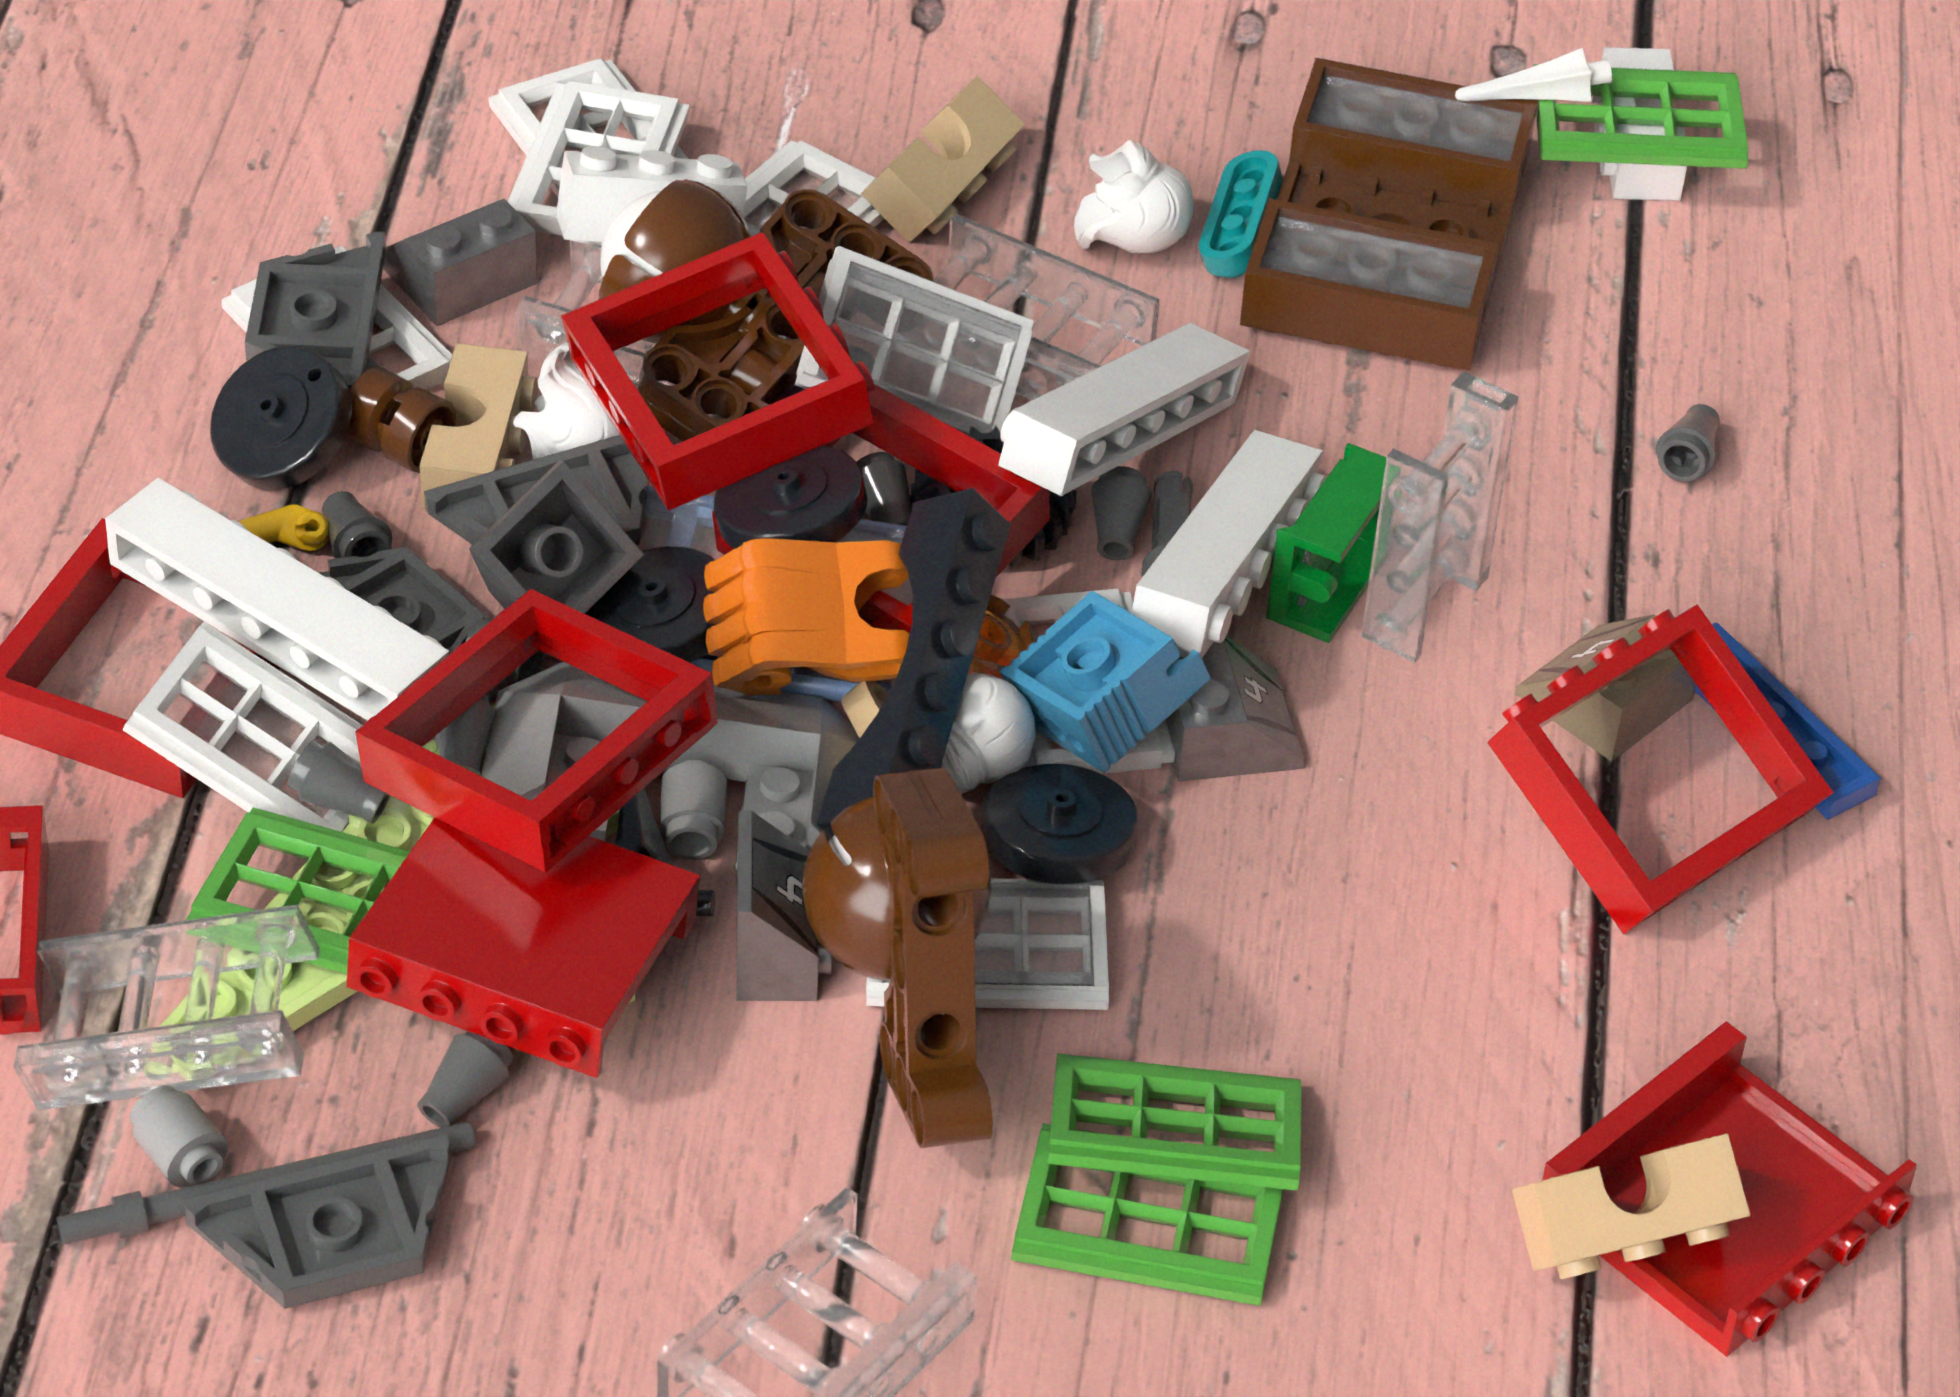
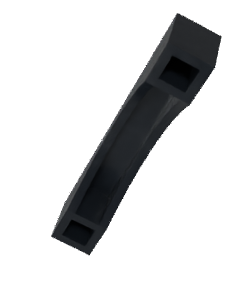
M974 488L917 501L913 504L898 553L908 571L913 593L912 626L908 645L895 682L877 715L857 743L832 771L816 824L822 830L831 834V838L835 834L830 823L841 811L863 799L873 797L875 776L941 768L1011 526Z

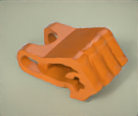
M761 538L744 542L740 547L715 561L709 562L705 566L704 579L707 590L715 593L709 594L704 598L703 612L707 623L716 624L707 629L706 646L709 655L719 656V658L713 661L712 667L715 686L744 693V695L748 696L781 695V688L791 683L790 667L800 666L809 667L822 675L850 682H869L896 678L906 653L910 633L905 630L873 628L859 617L858 611L876 591L897 588L907 581L908 571L898 555L901 543L889 540L834 543Z

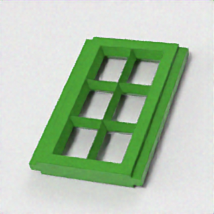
M1611 67V83L1590 86L1591 96H1602L1603 105L1558 104L1557 100L1535 99L1538 100L1536 123L1541 160L1747 169L1749 160L1748 142L1739 80L1736 73ZM1614 97L1661 99L1662 108L1615 106ZM1673 99L1719 101L1720 111L1674 109ZM1559 121L1605 123L1606 133L1560 131ZM1617 124L1664 126L1665 135L1618 133ZM1677 127L1722 128L1724 138L1678 136Z
M253 807L250 812H246L191 905L192 910L186 918L187 928L347 974L349 937L378 898L386 882L390 881L410 851ZM258 846L308 860L297 880L247 866ZM321 864L373 878L362 898L310 884ZM237 881L288 895L277 915L226 901ZM301 899L353 913L342 934L290 920Z
M1057 1053L1048 1164L1298 1191L1301 1167V1079ZM1078 1091L1134 1096L1133 1105L1079 1100ZM1153 1098L1205 1104V1113L1148 1107V1100ZM1220 1106L1274 1111L1275 1121L1220 1115ZM1076 1121L1132 1127V1135L1128 1137L1076 1131ZM1147 1129L1204 1135V1145L1147 1139ZM1219 1137L1275 1143V1152L1219 1146Z
M1042 1124L1017 1224L1011 1260L1261 1306L1283 1189L1100 1169L1091 1170L1114 1174L1109 1197L1054 1187L1058 1165L1048 1164L1051 1124ZM1076 1129V1131L1090 1132V1131H1085V1130ZM1135 1177L1184 1186L1185 1191L1181 1210L1124 1200L1128 1178ZM1200 1189L1256 1199L1251 1223L1196 1213ZM1049 1204L1104 1213L1100 1238L1045 1228ZM1125 1217L1177 1227L1172 1251L1116 1241L1115 1236L1119 1218ZM1192 1230L1248 1240L1243 1264L1187 1254Z

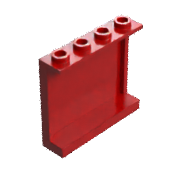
M434 817L349 937L346 987L362 992L372 998L381 999L425 1015L433 1020L444 1022L488 1038L496 1043L507 1045L551 1061L559 1066L598 1078L602 1069L604 1041L670 937L675 936L685 940L695 924L700 875L592 836L584 839L545 873Z
M1727 1021L1546 1162L1542 1179L1546 1180L1599 1166L1603 1184L1610 1200L1623 1211L1634 1214L1641 1207L1647 1190L1646 1177L1640 1156L1728 1134L1750 1212L1748 1217L1727 1222L1730 1236L1689 1246L1686 1233L1663 1238L1665 1253L1626 1263L1621 1249L1599 1255L1726 1357L1748 1339L1752 1342L1761 1340L1772 1329L1783 1309L1793 1301L1798 1304L1806 1302L1817 1291L1825 1274L1838 1263L1846 1267L1855 1261L1866 1247L1869 1237L1882 1226L1888 1230L1894 1228L1905 1217L1912 1206L1914 1198L1909 1194L1917 1167L1916 1163L1908 1159L1888 1176L1741 1065L1747 1036Z

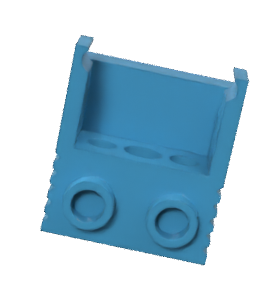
M1093 590L1049 627L1045 635L1039 636L1037 642L1031 643L1028 646V650L1022 651L1019 658H1014L1011 661V665L1005 666L999 671L1003 680L1013 684L1029 702L1035 720L1036 731L1103 773H1106L1110 769L1111 764L1117 763L1128 753L1129 748H1134L1137 745V741L1143 740L1146 733L1152 732L1211 679L1199 652L1192 649L1188 657L1178 660L1181 655L1172 637Z

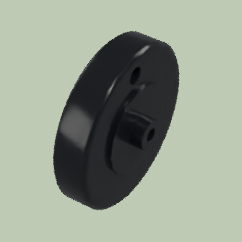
M280 346L255 355L242 364L229 377L215 401L210 420V436L216 456L229 471L243 482L256 488L267 490L284 489L308 480L330 462L341 447L348 432L352 414V401L347 382L342 374L323 356L305 347Z
M822 445L717 490L714 497V512L723 539L733 549L740 547L744 542L761 538L836 543L859 523L867 507L868 495L858 463L847 453Z
M664 546L642 550L644 555L585 614L691 663L708 653L706 632L711 626L716 625L707 623L703 612L704 598L709 594L715 593L707 590L704 579L705 566L716 559L699 550L679 546Z
M1068 764L1033 765L1000 778L985 795L981 817V831L986 848L1000 864L1026 878L1053 884L1090 882L1108 876L1120 869L1134 853L1139 824L1137 806L1123 787L1101 773Z

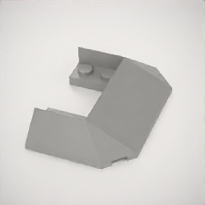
M561 662L503 688L497 694L494 709L495 717L489 735L482 777L532 801L647 701L565 662ZM714 684L718 724L665 770L687 760H701L722 771L726 779L746 782L742 811H753L810 851L814 841L823 831L816 824L832 771L859 740L852 723L822 697L781 691V695L748 696L744 695V693L716 687ZM608 819L589 836L605 841ZM737 847L736 862H735V869H734V870H737V871H738V847Z

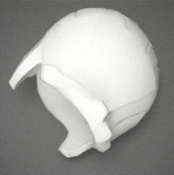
M1132 140L1126 141L1120 148L1107 156H1100L1095 153L1090 155V169L1102 177L1103 181L1095 185L1094 193L1085 196L1081 200L1075 215V234L1078 245L1082 249L1089 248L1090 243L1093 241L1101 240L1129 253L1152 254L1172 246L1185 235L1191 223L1194 206L1191 186L1180 170L1167 164L1159 163L1157 157H1154L1151 151L1143 147L1142 144Z
M565 342L559 345L543 362L538 378V387L542 395L536 399L534 404L540 412L522 411L514 418L513 422L515 427L525 430L528 434L532 449V460L619 435L572 361L568 343Z
M968 673L941 765V768L945 767L961 794L974 790L979 784H990L1008 774L1019 771L1026 765L1036 737L1035 720L1029 702L1013 684L990 674Z

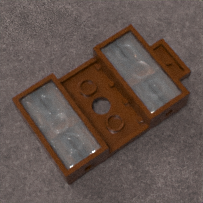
M1315 58L1293 125L1290 157L1277 199L1269 198L1245 272L1240 325L1262 329L1267 332L1282 333L1327 344H1336L1376 352L1382 355L1396 356L1436 364L1442 367L1470 371L1529 158L1538 100L1499 99L1462 102L1456 99L1455 94L1458 89L1467 86Z

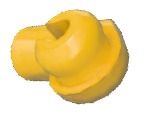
M295 504L238 520L249 532L268 543L279 542L305 552L320 549L328 542L330 537L329 522L324 515Z

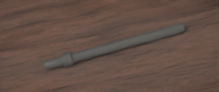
M470 1121L146 1197H142L140 1191L111 1197V1205L57 1217L59 1235L62 1244L65 1245L118 1232L120 1239L149 1232L150 1224L184 1217L183 1199L443 1134L448 1135L450 1153L453 1154L476 1148L475 1135Z

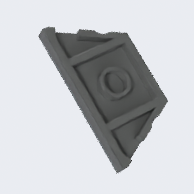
M385 232L366 234L367 246L335 254V249L331 243L309 249L301 255H286L260 262L245 337L246 360L275 347H305L319 353L342 374L350 390L358 377L367 368L386 254Z
M617 435L424 491L425 508L430 516L473 545L558 461H563L635 545H639L649 480L621 436Z
M407 547L377 551L367 557L347 556L329 559V571L319 572L325 577L337 580L346 590L373 606L384 608L395 619L418 633L436 639L445 649L449 650V655L459 645L465 643L473 626L485 617L483 612Z
M447 1134L183 1199L187 1225L284 1309L422 1274L451 1160L450 1140Z

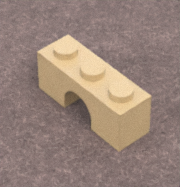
M977 75L920 131L935 147L939 155L918 136L863 190L861 195L908 243L926 227L935 235L958 212L952 201L957 197L964 204L988 180L981 173L983 168L986 166L993 173L1017 149L1010 140L1025 123Z
M456 343L444 382L445 399L452 402L456 409L455 427L433 424L431 426L420 463L422 511H427L425 508L424 491L515 465V460L511 459L513 453H523L526 432L519 427H515L513 422L514 418L522 411L534 412L536 406L534 402L537 399L538 393L537 377L528 376V351Z
M1728 1134L1640 1156L1646 1177L1647 1190L1641 1207L1634 1214L1623 1211L1610 1200L1603 1184L1599 1166L1512 1189L1533 1271L1557 1266L1560 1279L1601 1269L1598 1255L1621 1249L1626 1263L1665 1253L1663 1238L1686 1233L1689 1246L1730 1236L1727 1222L1748 1217L1750 1212Z

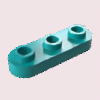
M1264 150L1249 151L1236 156L1224 167L1198 244L1204 267L1210 274L1225 278H1235L1245 274L1269 198L1277 199L1283 182L1278 159L1273 153Z

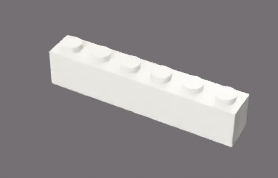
M1188 323L1013 409L1005 419L1001 429L1000 438L1004 445L998 465L1062 496L1234 405L1251 351L1197 325Z
M1254 430L1138 582L1131 614L1172 637L1182 658L1188 657L1192 649L1199 652L1202 658L1213 642L1221 644L1229 630L1232 615L1241 616L1249 601L1252 587L1260 589L1265 582L1271 560L1274 558L1277 529L1293 526L1325 481L1326 475L1319 474L1323 450Z
M159 477L105 518L111 565L367 721L405 692L415 681L422 678L449 656V650L445 649L436 639L418 633L395 619L384 608L373 606L346 590L337 580L321 575L296 560L287 550L274 547L249 532L240 522L227 519L202 504L193 494L181 491Z

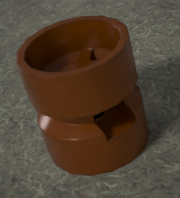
M375 366L366 370L350 388L352 414L346 437L370 450L382 451L386 458L413 472L420 473V463L432 424L455 427L456 409L452 402L424 388H414L411 381L383 367Z

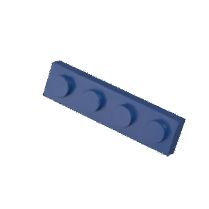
M1713 623L1712 625L1834 792L1815 808L1829 820L1876 796L1881 778L1719 623ZM1695 685L1694 691L1713 709L1701 690Z

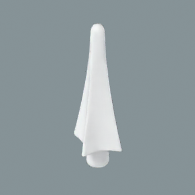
M1580 48L1534 67L1460 88L1456 91L1455 97L1458 101L1462 102L1499 99H1552L1591 102L1590 86L1611 83L1612 72L1608 60L1587 63L1583 48Z

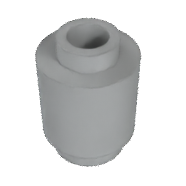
M687 760L669 768L662 777L659 832L665 841L666 849L678 858L698 860L709 857L716 851L717 844L724 837L727 779L718 768L705 761Z
M169 1085L153 1088L138 1099L130 1112L133 1137L173 1186L181 1188L206 1183L213 1179L222 1168L223 1160L228 1150V1142L188 1093L177 1091Z

